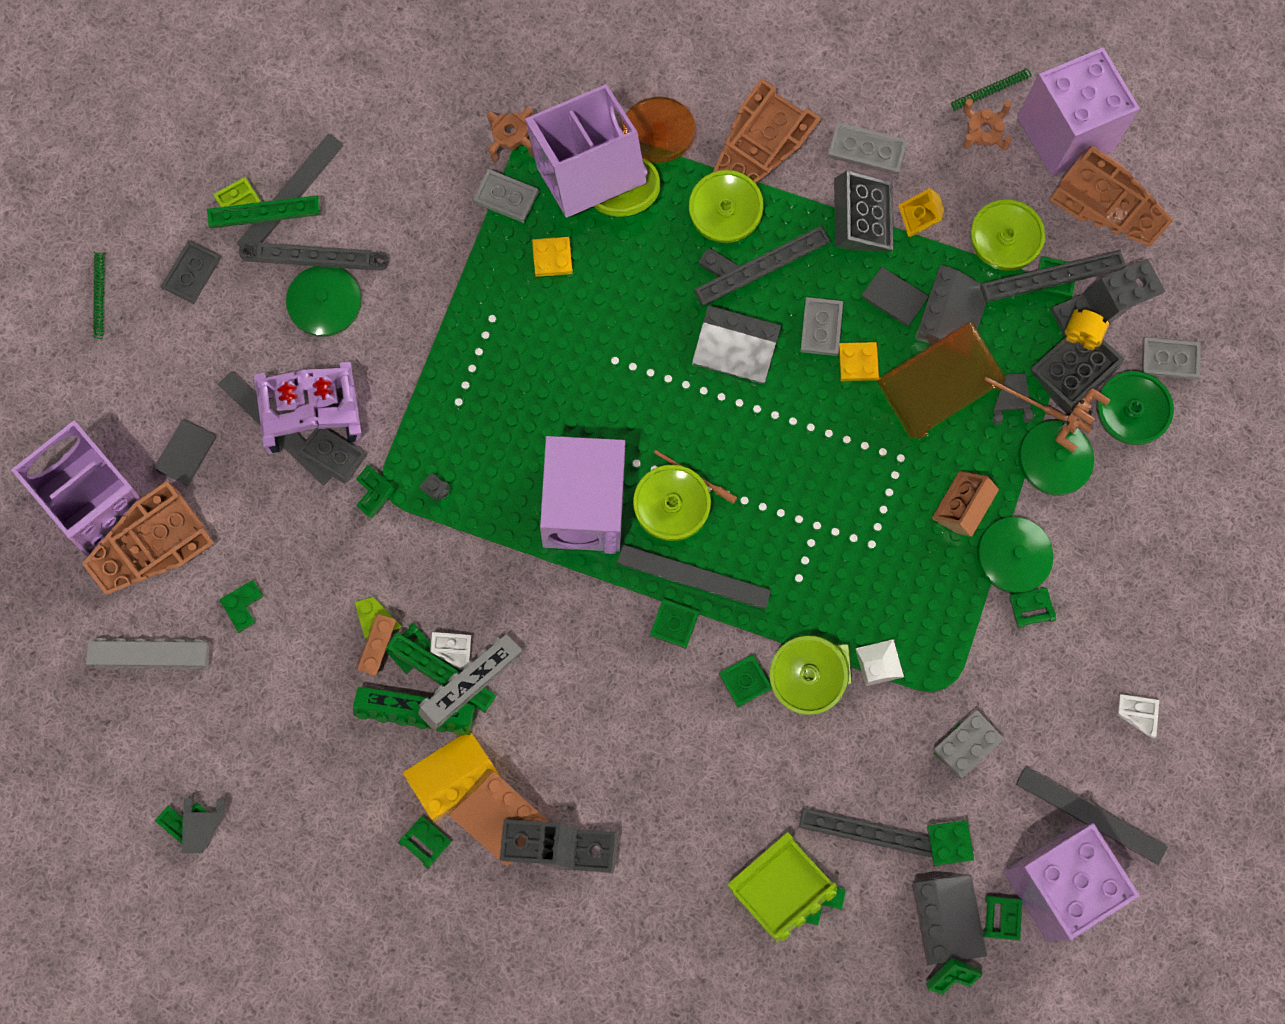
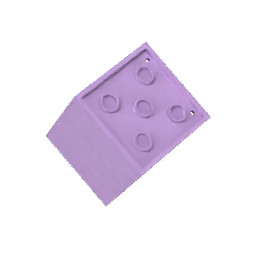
M1100 48L1040 73L1017 118L1051 177L1067 171L1080 154L1091 145L1105 154L1115 150L1140 110V107L1105 49Z
M607 84L525 118L537 170L566 218L647 183L645 177L647 170L642 160L638 133ZM613 106L623 119L629 133L623 134V131L619 128Z
M75 420L11 469L65 535L87 557L131 506L141 499ZM78 436L73 448L63 455L60 461L37 475L27 476L30 466L47 449L67 437Z
M546 436L540 524L543 548L604 551L607 554H615L616 551L620 552L625 440Z
M1094 823L1067 830L1003 871L1046 941L1072 940L1140 896Z

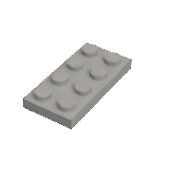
M837 122L828 157L899 175L907 140Z

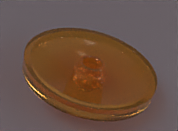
M668 97L646 98L637 102L626 113L638 133L642 158L649 162L674 160L683 155L690 148L694 140L695 122L688 108L677 100ZM623 121L622 131L623 134H627L629 131Z

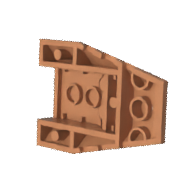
M761 78L740 106L713 172L721 170L737 171L758 183L801 147L819 123L821 117L807 108L804 111L800 110L776 94V87Z
M1092 145L1080 154L1061 178L1049 198V201L1081 221L1086 222V219L1095 222L1094 226L1100 228L1102 225L1111 228L1113 233L1119 234L1121 232L1127 234V238L1150 247L1173 221V218L1123 165Z
M167 480L136 501L83 561L82 565L105 595L154 575H159L170 569L182 566L214 544L202 521L181 493Z

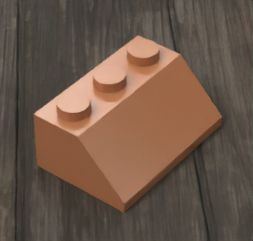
M959 471L932 519L957 534L972 537L999 489L987 476Z

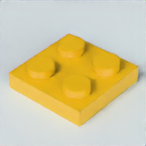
M569 237L532 240L535 277L572 274Z
M877 342L839 343L841 381L879 379Z

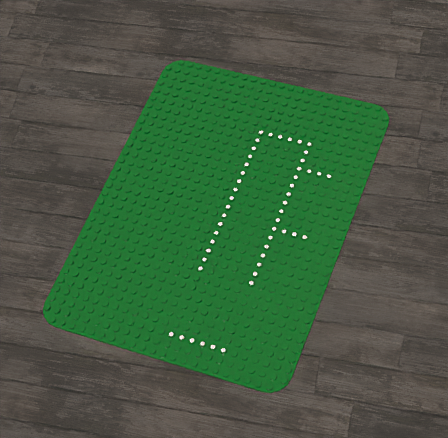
M639 143L642 158L653 164L658 171L660 179L659 194L648 208L634 215L617 217L604 214L592 206L566 218L537 170L535 158L529 155L528 149L521 144L512 150L502 175L539 189V193L524 223L490 209L486 213L384 462L382 477L395 488L389 497L392 504L410 514L659 601H662V599L699 611V615L782 644L794 638L809 635L824 638L834 645L848 644L850 668L861 671L856 648L894 640L904 677L891 680L890 682L913 690L931 693L946 689L957 681L966 665L991 583L982 574L978 564V543L982 534L990 525L1000 519L1013 517L1025 480L1019 465V448L1026 434L1035 426L1043 423L1046 414L1041 408L1030 403L1033 413L1030 423L1023 422V410L1001 411L1003 420L1000 425H994L993 409L1001 388L984 379L987 377L1003 385L1006 375L1025 373L1029 399L1043 406H1048L1051 397L1030 370L1065 338L1050 309L1070 299L1030 292L986 303L969 356H965L915 339L927 301L909 327H906L861 298L881 267L927 296L930 295L940 265L958 270L981 284L1028 273V271L1022 269L1011 271L996 269L983 262L977 254L916 234L908 237L907 231L893 227V251L891 252L856 251L835 247L834 207L759 182L756 185L763 198V214L757 228L749 236L736 242L721 243L712 241L703 236L694 226L690 217L689 201L696 184L705 176L713 173L715 168ZM819 226L823 227L830 239L829 244L704 307L701 306L693 292L694 289L718 278L698 265V262L708 248L740 267ZM569 237L572 274L535 277L532 240ZM806 297L843 301L839 343L877 342L878 380L841 381L839 352L838 356L800 352ZM708 306L781 326L765 384L692 364ZM546 436L625 440L620 552L616 551L615 554H607L604 551L543 548L540 524ZM655 450L681 466L691 469L712 485L721 486L724 490L737 497L735 503L732 504L718 494L716 495L713 489L708 487L711 506L707 521L697 533L679 541L661 540L650 535L639 524L634 512V494L640 480L655 468L673 465L654 453ZM959 471L987 476L999 489L972 537L957 534L932 519ZM431 473L441 481L447 482L450 488L448 496L444 500L440 499L438 503L419 488ZM623 545L771 590L766 609L763 610L618 565L617 562Z

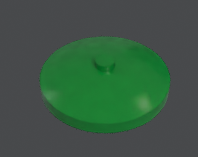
M314 266L301 272L291 282L286 295V307L293 323L303 332L318 337L333 336L346 330L356 320L361 308V294L356 281L345 270Z
M1129 371L1114 376L1105 384L1100 392L1111 399L1107 406L1097 400V414L1102 427L1114 439L1129 445H1145L1159 439L1169 428L1174 415V404L1168 389L1157 378L1143 372Z
M1047 421L1035 426L1023 438L1019 448V465L1026 480L1037 490L1053 496L1068 495L1080 489L1089 480L1094 468L1092 446L1088 438L1078 428L1074 434L1070 432L1065 437V439L1078 446L1074 453L1056 442V437L1064 425L1068 426L1066 422Z
M1007 517L996 521L984 531L977 547V560L982 574L989 583L1001 591L1018 594L1037 588L1047 579L1053 566V549L1048 536L1037 524L1020 517Z

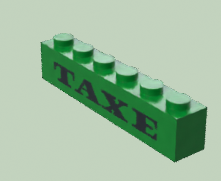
M358 686L353 703V715L363 720L374 719L381 723L392 722L400 726L410 725L419 729H432L418 715L419 705L427 697ZM465 704L438 727L436 731L453 732L461 736L470 735L475 715V705Z

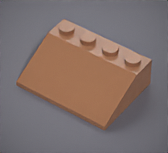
M488 768L448 814L498 860L500 858L504 820L549 822L501 777ZM524 836L518 839V846L523 847L526 843ZM500 861V862L503 863L506 867L511 863V862Z

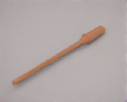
M987 377L984 379L1041 408L1046 412V415L1049 414L1063 422L1067 419L1066 414L1052 408V406H1043Z
M655 450L654 453L659 457L663 458L664 460L668 461L673 465L681 466L677 462L673 461L664 454ZM703 479L705 484L712 488L716 495L718 494L732 504L735 503L737 500L736 496L727 492L721 486H714Z

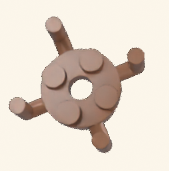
M967 99L963 112L970 120L968 123V134L965 137L963 147L968 149L974 143L988 146L997 144L1003 151H1006L1012 138L1006 136L1004 141L1001 139L1005 128L1002 119L1008 114L1012 105L1011 101H1005L1002 110L996 114L989 109L974 113L971 110L973 100ZM988 125L991 130L984 132L981 126Z
M527 107L521 114L512 113L506 115L505 113L498 117L493 112L487 113L494 138V143L488 148L493 162L499 160L496 150L500 146L514 150L522 144L528 149L529 155L534 157L531 142L527 139L529 134L525 118L534 115L530 107ZM510 127L515 128L510 134L505 132Z
M1093 388L1087 392L1081 403L1079 402L1073 409V412L1067 419L1068 426L1064 425L1056 437L1057 443L1073 453L1078 446L1065 439V437L1070 432L1074 434L1078 427L1088 434L1093 427L1090 425H1092L1095 418L1088 414L1091 405H1089L1090 401L1095 398L1107 406L1111 400Z

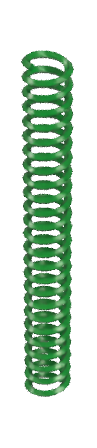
M1025 68L1018 73L1012 74V76L1010 75L996 81V83L990 84V86L987 85V87L978 89L974 93L971 92V94L958 98V100L956 99L951 103L953 111L959 110V108L962 109L967 99L971 98L973 103H975V101L978 102V99H984V95L987 97L994 94V92H1000V89H1006V85L1009 88V86L1015 85L1019 81L1022 82V79H1028V74L1025 70L1029 72V77L1031 78V72Z
M94 251L95 265L93 269V337L95 339H104L103 337H95V335H104L103 333L95 332H104V327L101 326L104 325V319H101L104 318V312H101L104 311V305L101 304H104L103 300H105L101 298L104 297L103 294L105 293L103 291L105 286L103 284L105 279L103 277L105 276L103 274L105 272L103 267L105 265L103 260L105 259V254L102 252L96 253V251Z

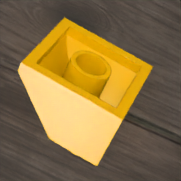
M930 188L898 205L908 237L942 221L945 211L940 195Z

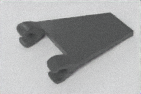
M1026 374L1006 375L1003 386L1029 398ZM1001 389L993 409V424H1001L1003 420L1001 411L1023 410V422L1030 423L1033 418L1030 403Z
M184 799L182 853H203L225 813V799H217L216 813L192 812V799Z

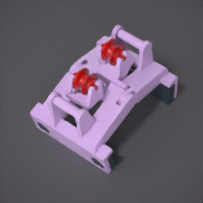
M351 362L339 363L338 368L299 370L296 374L295 372H290L272 377H267L266 373L254 375L263 446L268 454L280 452L278 436L311 430L317 427L318 429L346 427L348 442L360 440L361 428ZM336 389H342L344 399H342L338 407L323 408L333 403H338ZM304 395H308L309 404L305 405ZM275 397L277 411L295 409V412L278 415L271 409L270 399Z

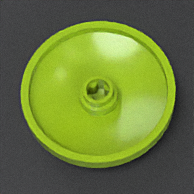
M642 158L647 170V175H645L647 183L593 207L604 214L617 217L630 216L645 210L656 200L659 194L660 179L658 171L653 164Z
M732 170L716 171L705 176L694 187L689 201L690 217L696 229L706 238L721 243L736 242L749 236L759 225L763 214L762 194L756 183L745 174Z
M1003 199L987 204L977 213L971 226L970 239L974 251L983 262L996 269L1011 271L1028 266L1038 257L1044 246L1045 229L1039 215L1031 207L1016 200Z
M664 465L655 468L640 480L635 490V516L642 528L658 539L679 541L689 538L703 527L709 516L711 498L708 487L703 479L689 468L679 465Z
M810 635L794 638L781 646L773 657L769 674L771 687L777 699L788 709L806 715L825 712L837 704L846 691L849 679L848 666L841 651L830 641Z

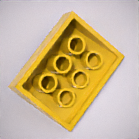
M472 733L470 735H460L402 772L433 823L447 815L487 768L494 771L500 777Z

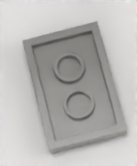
M488 169L473 199V203L524 223L539 193V189Z
M806 297L800 352L838 356L843 301Z
M1145 337L1142 350V372L1151 376L1198 380L1200 378L1201 342Z
M976 710L933 751L962 779L999 745L1004 738Z

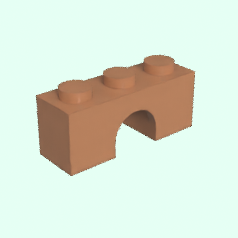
M375 613L369 628L367 642L364 649L361 650L355 667L357 670L374 676L377 675L396 622L395 619Z

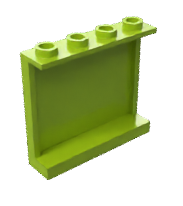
M788 832L727 884L732 894L776 943L780 940L782 942L791 935V930L795 927H801L806 922L805 918L808 915L817 913L825 900L830 901L837 894V885L826 877L794 842L793 837Z

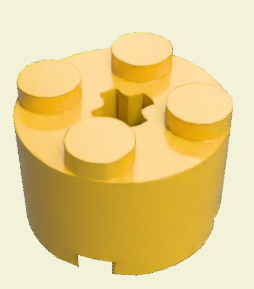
M1075 309L1065 329L1066 340L1071 343L1079 342L1084 348L1094 350L1095 347L1101 345L1109 322L1107 321L1105 324L1102 321L1103 317L1092 311L1083 309L1081 313L1077 312L1078 309Z

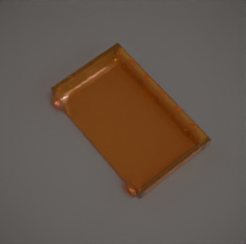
M970 321L876 381L910 438L917 437L921 439L928 434L927 431L938 423L993 388L995 390L999 389V387L985 381V377L1003 386L1005 385L1004 381H1006V378L975 325Z

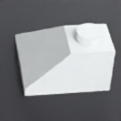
M894 640L855 649L865 686L904 677Z

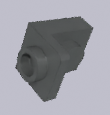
M433 473L419 487L420 490L437 503L440 499L444 500L448 496L450 489L447 482L441 481Z

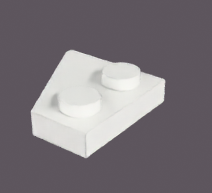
M432 632L430 653L463 671V667L470 659L471 635Z
M1120 694L1118 696L1117 715L1149 737L1156 738L1159 700Z

